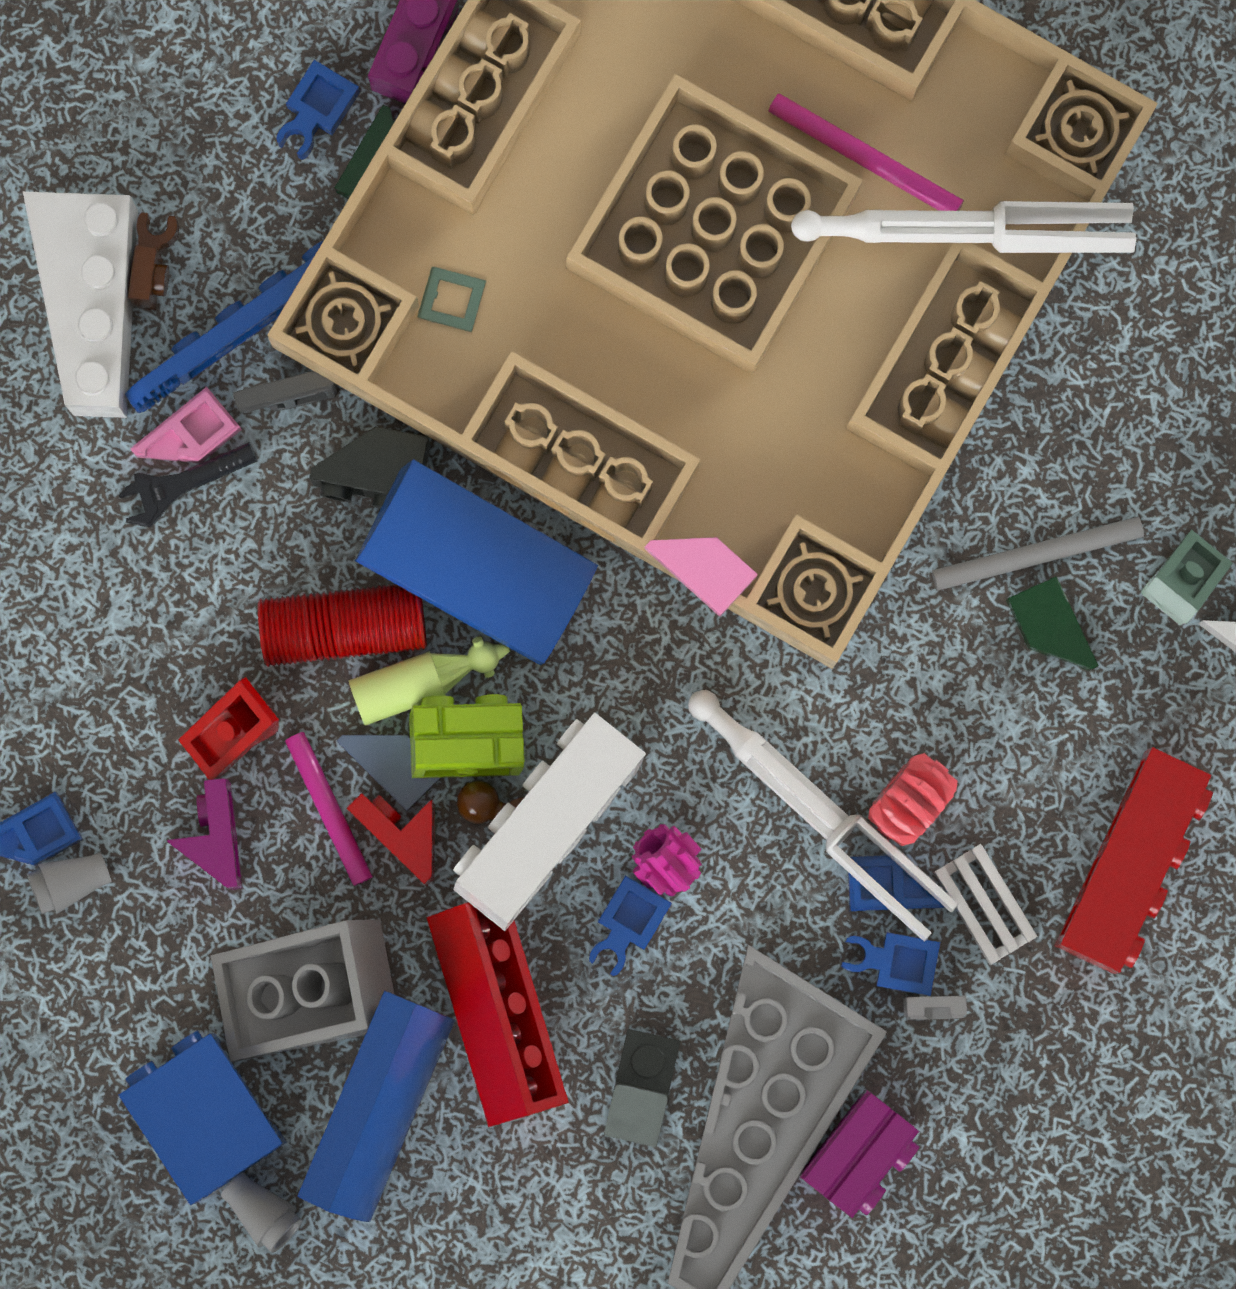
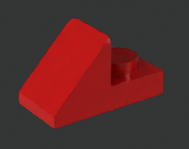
M245 677L239 680L178 741L209 780H214L223 776L253 746L275 735L278 732L279 719Z
M361 793L346 808L425 886H428L434 880L435 804L432 800L401 831L395 824L402 816L380 795L371 802Z

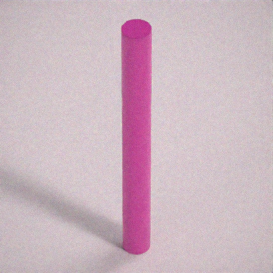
M780 93L772 101L768 112L938 211L960 210L964 202L963 199Z

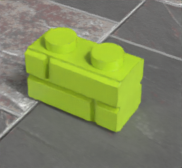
M489 694L476 697L475 704L454 705L453 697L439 695L422 698V705L412 706L409 715L412 778L519 776L525 762L521 703H508V697L505 695Z

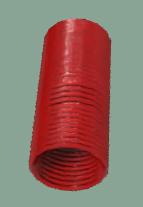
M390 584L388 586L383 585L382 587L378 585L377 588L373 586L366 589L362 587L361 589L356 588V590L352 588L350 591L348 589L345 591L341 589L339 592L335 590L334 593L329 591L328 596L323 591L321 595L317 592L315 597L312 593L308 596L303 593L302 596L298 594L296 597L294 595L291 597L287 595L286 598L283 596L281 598L276 597L275 599L272 597L270 599L265 598L264 600L260 598L258 601L260 643L264 664L267 667H270V665L275 666L276 664L278 666L281 664L286 665L287 663L291 665L292 662L296 665L297 662L301 664L303 661L305 663L308 661L312 663L318 659L321 661L327 659L329 661L331 657L336 660L337 657L340 659L350 658L351 656L354 658L356 656L361 657V655L366 657L367 654L370 656L372 654L377 655L378 653L382 655L383 652L385 654H388V652L393 653L394 651L396 653L399 651L403 653L405 650L409 652L410 649L414 652L415 649L419 651L421 648L423 650L427 648L423 601L420 597L396 584L393 586Z

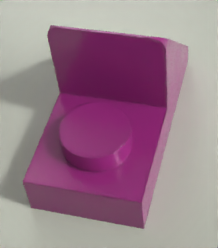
M226 778L204 781L205 794L197 795L196 802L200 827L209 826L210 835L167 840V842L226 888L231 890L243 889L231 782Z

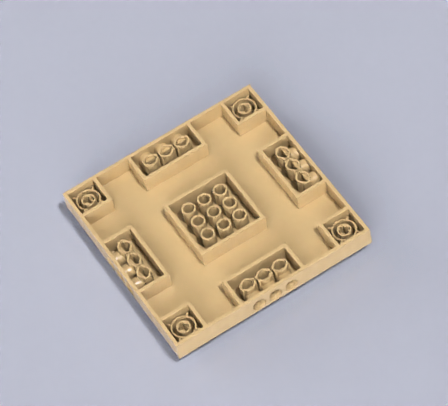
M467 0L267 336L272 347L676 580L678 579L645 550V546L650 540L717 537L758 574L728 609L833 669L1072 253H1000L992 243H866L859 239L845 236H820L816 240L809 242L799 240L792 232L791 224L795 215L800 211L810 210L820 216H848L865 210H938L771 114L768 110L772 101L778 93L782 94L963 199L964 202L959 211H993V208L1000 201L1101 203L1158 103L976 0ZM1089 223L1005 224V230L1085 231ZM432 267L486 280L472 332L417 318ZM440 280L437 288L438 296L437 299H434L432 310L464 318L472 288Z

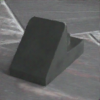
M627 1029L604 1136L657 1147L680 1040Z

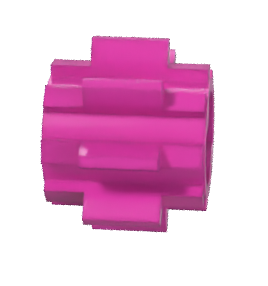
M660 824L658 828L648 829L644 832V836L639 841H636L633 846L635 854L632 855V858L637 864L633 869V873L647 889L652 887L659 895L665 892L668 896H675L677 892H685L690 889V885L701 874L699 866L702 863L696 856L701 851V848L687 832L682 834L675 826L669 829L666 824Z

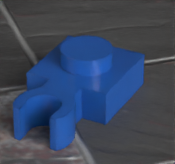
M313 60L286 102L287 108L297 114V116L291 122L284 124L277 134L279 147L282 148L289 136L293 134L301 135L304 137V143L298 150L297 156L301 160L306 159L314 147V135L318 128L333 136L360 93L359 86Z
M625 875L598 920L599 924L608 928L611 932L607 939L594 946L589 956V962L593 964L600 951L604 949L613 950L617 955L618 962L610 974L612 976L619 974L625 965V951L630 942L645 950L672 903Z
M886 932L883 948L873 946L867 939L860 936L846 938L845 943L858 944L863 948L864 959L857 965L841 962V967L844 970L862 972L869 968L878 970L877 987L931 996L940 942L931 940L924 942L920 938Z

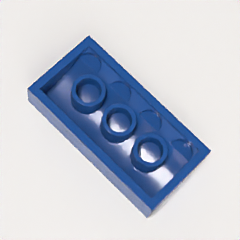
M414 459L399 470L355 559L357 563L540 666L545 663L566 629L598 567L596 563Z
M384 990L297 1197L330 1213L358 1221L371 1222L455 1019Z

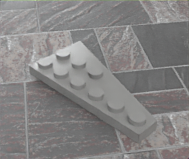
M750 945L747 946L668 1278V1284L676 1289H730L887 1033L881 1027Z

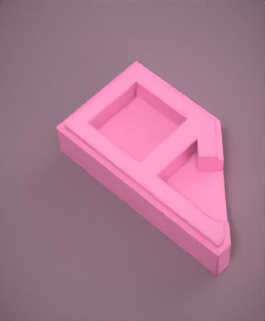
M205 387L130 448V450L137 458L202 463L242 429L208 387Z
M717 537L650 540L645 546V550L719 617L758 575Z

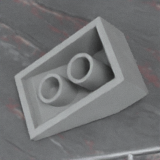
M380 919L345 920L211 955L231 1062L366 1035L384 990L394 994Z

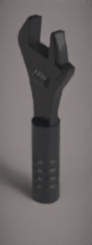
M250 442L179 474L161 477L143 473L134 474L135 482L125 487L119 494V497L124 498L140 493L145 513L126 518V522L142 527H152L167 508L183 494L258 462Z

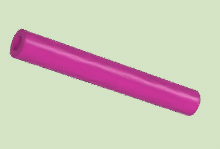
M305 732L289 737L285 740V743L353 886L373 878Z

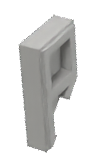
M966 996L903 998L904 1017H906V1020L964 1018V1015H967Z

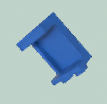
M195 1031L171 1047L175 1057L159 1068L151 1061L125 1078L130 1087L119 1094L122 1102L190 1205L198 1203L287 1143L276 1124L272 1125L222 1049L221 1041L217 1035L210 1033L203 1038L199 1031Z

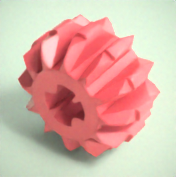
M925 753L915 755L892 777L872 803L868 819L878 827L877 830L888 840L892 839L900 846L912 844L934 823L948 802L954 797L958 781L948 773L949 769L937 759L934 761Z

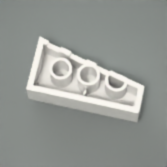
M23 191L64 404L74 416L127 418L128 399L125 397V393L129 387L133 305L128 299L136 245L138 209L130 195Z
M595 712L585 724L576 719L557 742V745L563 749L551 766L543 760L538 764L522 785L529 791L525 798L516 808L508 802L488 826V829L494 835L484 848L480 850L475 845H472L453 869L460 876L455 883L454 891L504 931H506L546 883L557 863L561 864L586 833L587 826L592 821H597L620 791V786L626 787L646 755L643 750Z

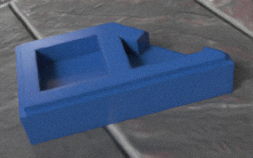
M53 792L0 822V856L34 866L83 840L57 792Z
M888 855L850 857L904 908H945ZM848 872L850 912L889 910Z

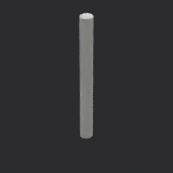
M1134 517L932 570V576L936 590L939 591L1144 537V530L1140 518Z

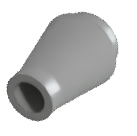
M101 852L86 857L37 864L38 870L27 873L30 887L41 914L54 910L57 915L99 887L112 882Z
M244 1172L237 1175L221 1194V1197L230 1205L258 1248L265 1246L272 1253L276 1252L292 1238L302 1224V1219L295 1214L296 1206L254 1182Z

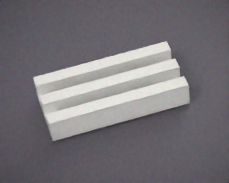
M981 844L933 872L944 891L959 904L955 909L989 965L1038 937ZM976 860L1020 931L1021 934L1013 938L968 865L972 861ZM957 870L1003 943L998 948L994 949L950 877Z

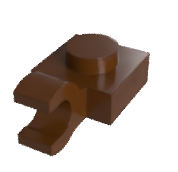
M141 212L136 224L138 246L135 245L128 299L134 308L156 310L157 296L165 297L169 284V265L162 264L161 254L166 248H169L176 242L179 236V224L175 216H169L166 231L160 235H153L149 232L150 216L148 213Z

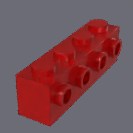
M1154 747L1144 752L1058 936L1055 947L1112 974L1120 973L1124 965L1129 968L1134 966L1145 943V939L1138 936L1145 918L1148 916L1155 919L1167 896L1168 889L1161 887L1169 867L1176 870L1180 867L1189 849L1191 841L1183 837L1192 818L1198 821L1202 819L1212 799L1213 791L1206 788L1212 776L1211 774Z
M469 902L426 917L488 1127L569 1103L515 920L504 931Z

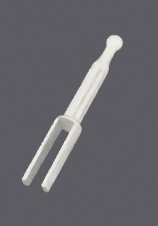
M1000 201L993 208V211L865 210L848 216H820L814 211L805 210L795 215L791 224L794 235L799 240L806 242L816 240L820 236H845L856 238L866 243H992L1000 253H1134L1136 245V233L1005 230V224L1132 223L1133 203Z
M700 690L690 697L688 708L691 715L700 721H707L729 743L735 756L827 840L826 852L924 942L932 932L838 847L855 827L864 833L948 911L952 913L959 905L862 815L848 816L759 733L751 731L736 722L720 707L719 700L714 693L709 690Z

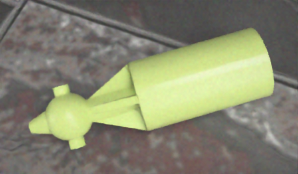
M475 637L472 640L473 645L467 655L435 654L428 651L348 681L362 721L366 726L412 709L413 705H422V698L439 695L446 696V693L471 670L484 673L486 678L492 677L495 674L494 669L497 667L499 660L510 652L509 648L503 644L493 645L490 642L483 641L482 637Z

